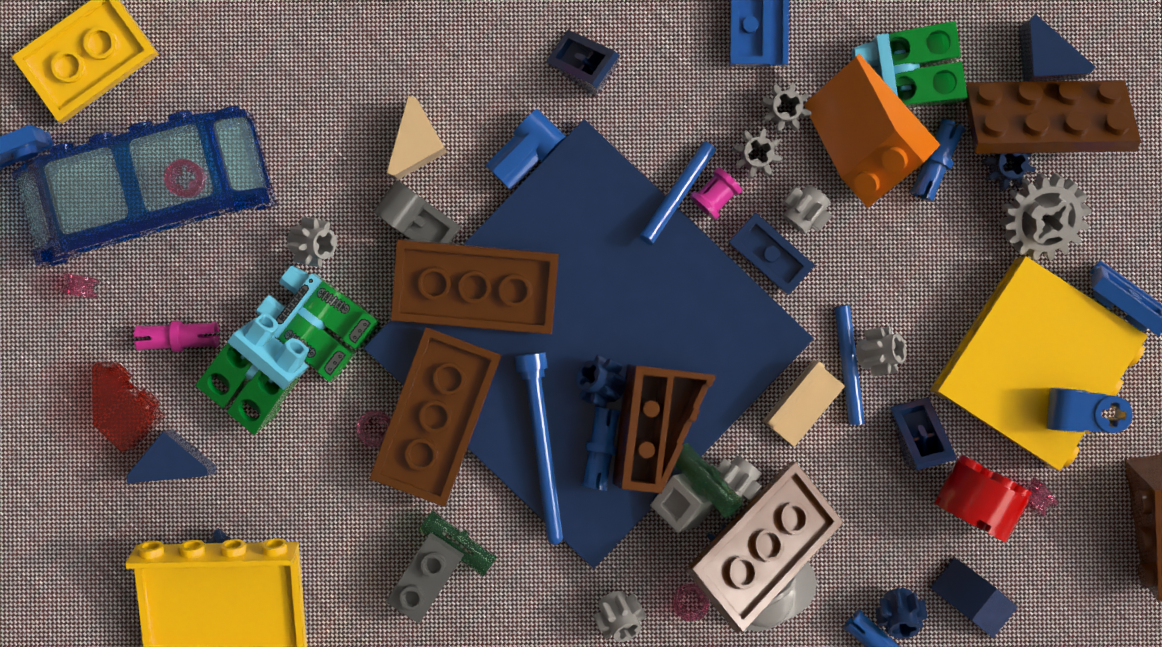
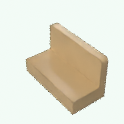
M812 360L762 420L793 447L797 445L845 387L844 384L824 369L825 365L820 361Z

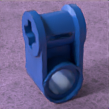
M1050 388L1047 429L1069 432L1119 433L1127 429L1131 424L1133 418L1132 408L1129 402L1121 397L1102 393H1090L1085 390ZM1115 409L1114 417H1107V419L1102 417V410Z

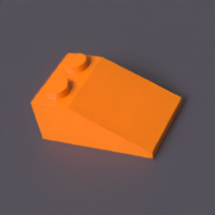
M860 54L804 104L805 109L811 112L809 117L841 179L867 208L924 163L940 146L939 142Z

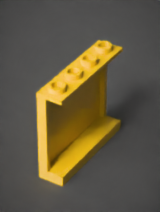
M1027 256L1015 258L930 388V391L942 399L951 401L1044 462V466L1047 468L1061 471L1063 466L1068 467L1075 460L1079 452L1077 444L1085 433L1089 434L1091 431L1069 432L1046 428L1050 388L1085 390L1090 393L1116 396L1123 384L1120 378L1127 367L1134 366L1143 355L1145 347L1142 344L1148 335Z
M280 538L253 543H245L241 539H231L223 543H204L201 540H188L181 544H163L160 541H146L140 545H135L125 563L126 569H134L143 647H307L299 542H286V540Z

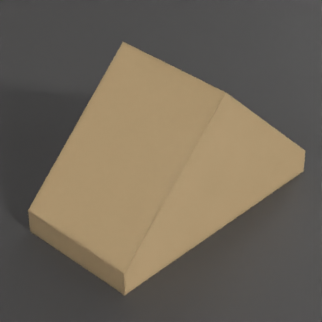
M408 96L387 170V174L391 178L398 180L447 153L419 101L411 96Z

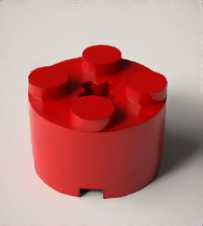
M961 454L958 461L954 463L933 503L1007 543L1030 501L1029 497L1032 492Z

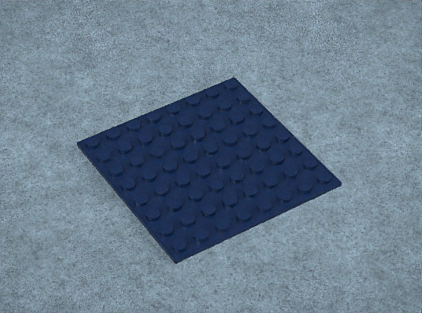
M583 119L463 244L559 253L552 334L390 320L364 349L403 386L425 327L501 354L502 357L468 449L544 522L526 382L521 380L520 372H516L514 356L546 352L548 368L544 369L545 377H541L563 540L594 569L652 509L650 504L659 493L626 490L612 484L616 455H612L607 491L582 487L589 452L585 450L586 442L591 441L596 412L595 407L599 406L592 405L579 398L583 390L576 384V376L580 367L587 361H594L596 355H599L607 360L610 358L621 364L623 368L619 374L624 379L627 364L716 375L712 386L708 388L698 409L700 412L695 422H692L684 439L682 451L669 476V481L674 475L686 473L814 338L678 208L653 245L642 241L639 235L666 196L589 122ZM623 394L617 401L607 402L606 408L621 411ZM621 413L618 418L614 447H617Z

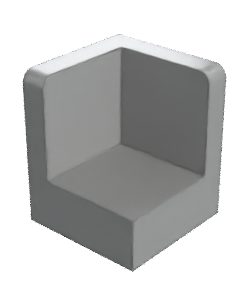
M690 471L672 476L665 485L663 492L657 495L650 506L677 533L698 527L722 497L695 471Z

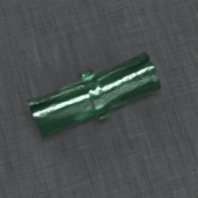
M689 443L682 444L683 448L675 466L692 483L691 488L698 495L703 494L724 518L732 515L741 506L743 499L720 477L721 472L714 465L709 466Z
M432 510L418 529L419 532L427 536L431 532L456 550L462 552L464 556L460 561L479 573L481 577L487 573L497 558L496 555L491 554L468 537L470 532L466 529L460 531L439 516L434 510ZM445 532L446 534H448L459 544L463 545L465 548L471 551L473 555H470L468 552L463 550L456 543L452 542L442 533Z

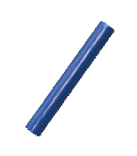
M705 141L702 142L639 235L642 241L653 245L715 153L716 148L712 144Z
M850 305L834 307L849 425L865 424Z

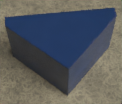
M1034 14L1019 27L1023 81L1079 80L1096 68L1038 15Z
M567 30L546 60V63L594 97H597L618 67L620 55L608 47Z
M929 397L890 407L906 467L920 470L956 460V454Z
M168 430L160 434L126 477L127 484L203 477L215 474L217 470L216 465L176 431Z
M956 557L952 558L929 587L992 638L996 636L1018 608L996 587Z

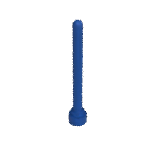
M546 352L514 356L516 372H520L521 380L526 382L547 540L550 544L557 545L561 543L563 533L541 377H545L544 369L548 368Z

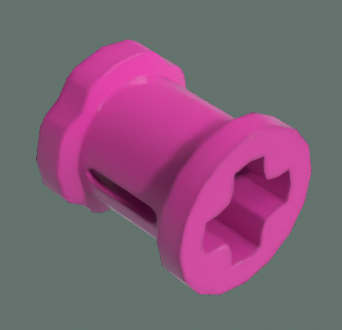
M719 167L714 170V176L699 192H693L690 195L695 205L713 220L720 216L719 210L734 195L738 196L743 191L740 185Z

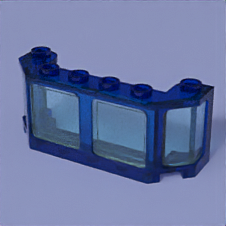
M231 106L216 112L194 115L189 110L180 111L167 116L168 122L153 125L152 121L139 122L128 127L129 132L116 136L113 135V132L95 134L88 138L89 143L74 147V143L58 144L49 148L50 154L25 162L23 166L11 173L13 180L18 182L35 246L32 252L36 266L51 268L69 263L67 258L81 257V254L229 213L236 215L243 213L244 210L257 207L258 211L278 206L254 115L246 109H240V106Z

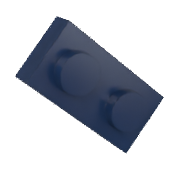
M756 212L728 242L732 248L786 296L797 287L815 266Z

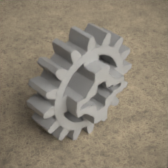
M1037 173L1036 183L1033 184L1025 178L1022 179L1024 189L1021 192L1011 189L1009 193L1014 198L1012 204H1002L1001 207L1009 214L1008 217L1000 220V224L1008 230L1004 237L1011 244L1014 243L1013 247L1020 254L1023 255L1027 252L1033 260H1038L1041 253L1049 260H1054L1055 250L1060 249L1065 255L1068 254L1069 247L1067 244L1070 241L1080 244L1082 240L1077 235V232L1079 230H1088L1090 225L1082 220V217L1092 213L1088 206L1082 204L1088 198L1087 195L1080 189L1077 190L1078 185L1069 178L1064 181V178L1058 173H1053L1050 180L1044 174ZM1047 213L1048 217L1044 220L1042 217Z

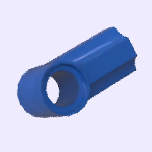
M539 109L534 110L520 123L513 132L514 137L485 165L509 190L539 161L543 162L566 138Z

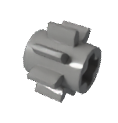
M793 82L784 91H781L780 87L775 84L772 87V93L775 98H763L761 101L764 107L769 108V113L763 118V122L772 120L776 123V133H780L784 126L789 124L794 131H797L800 128V124L796 118L798 116L808 118L811 115L809 110L803 109V103L809 97V94L800 96L795 92L796 86ZM781 99L785 104L792 103L794 105L790 116L787 112L780 114L777 111L781 104Z
M762 129L758 137L754 138L748 131L744 132L743 139L746 145H734L732 149L735 153H739L741 158L734 167L736 169L743 166L749 170V179H752L756 171L762 170L763 174L769 177L772 174V170L768 164L770 162L780 163L783 159L781 156L774 154V148L780 143V140L777 139L771 142L765 138L766 129ZM751 145L757 150L764 148L766 154L762 157L763 163L759 159L751 161L748 156L752 151Z
M807 184L803 191L795 186L782 201V204L788 208L783 214V218L803 234H807L811 227L817 232L821 231L832 217L826 211L831 201L822 192Z
M304 216L301 220L302 225L290 227L286 247L295 254L293 259L295 263L322 267V259L334 256L337 236L329 230L331 224L329 221Z
M890 326L865 330L866 339L859 340L856 346V355L860 366L864 369L871 368V375L873 377L898 373L897 364L903 363L907 355L903 337L898 333L892 334Z
M738 455L732 463L723 458L713 472V476L718 479L713 488L727 500L738 506L743 498L750 502L759 493L762 485L756 482V480L761 475V472Z
M615 591L604 596L598 605L601 612L593 615L604 638L608 639L613 636L617 642H625L637 636L642 628L639 621L647 617L635 594L627 597L622 591Z

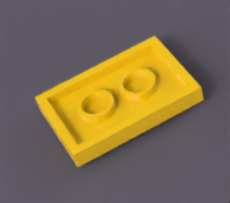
M90 0L14 54L12 59L55 119L63 124L154 59L159 53L121 0Z

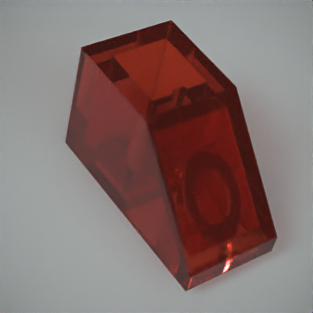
M97 361L92 366L93 425L121 452L134 450L166 415L159 409L160 401L146 389L140 391L129 381L132 375L124 366L116 361L113 363L110 361Z

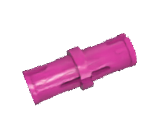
M171 321L170 325H136L134 337L150 336L151 339H140V341H134L137 351L171 348L173 352H182L187 347H218L220 336H203V334L220 332L217 322L183 324L182 321Z

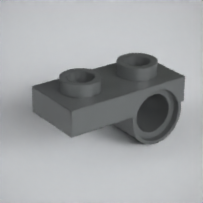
M398 180L393 183L373 211L377 216L411 240L451 244L462 229L460 225Z
M430 532L389 595L386 603L419 624L464 554Z

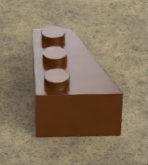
M627 364L612 484L626 490L663 492L682 451L684 439L692 422H695L700 412L698 409L708 388L712 386L716 375Z
M1162 454L1124 459L1140 558L1138 576L1141 585L1144 588L1147 587L1158 602L1162 601Z

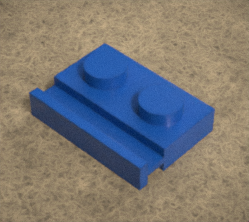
M730 0L729 66L787 67L789 63V0Z
M27 125L0 136V170L14 163L34 158L39 153L54 148L55 145L50 133L44 132L43 129L33 125Z
M1099 260L1090 270V274H1092V289L1095 290L1093 292L1094 297L1108 308H1113L1116 305L1127 313L1125 318L1138 330L1145 332L1149 329L1159 336L1162 333V304L1106 263Z

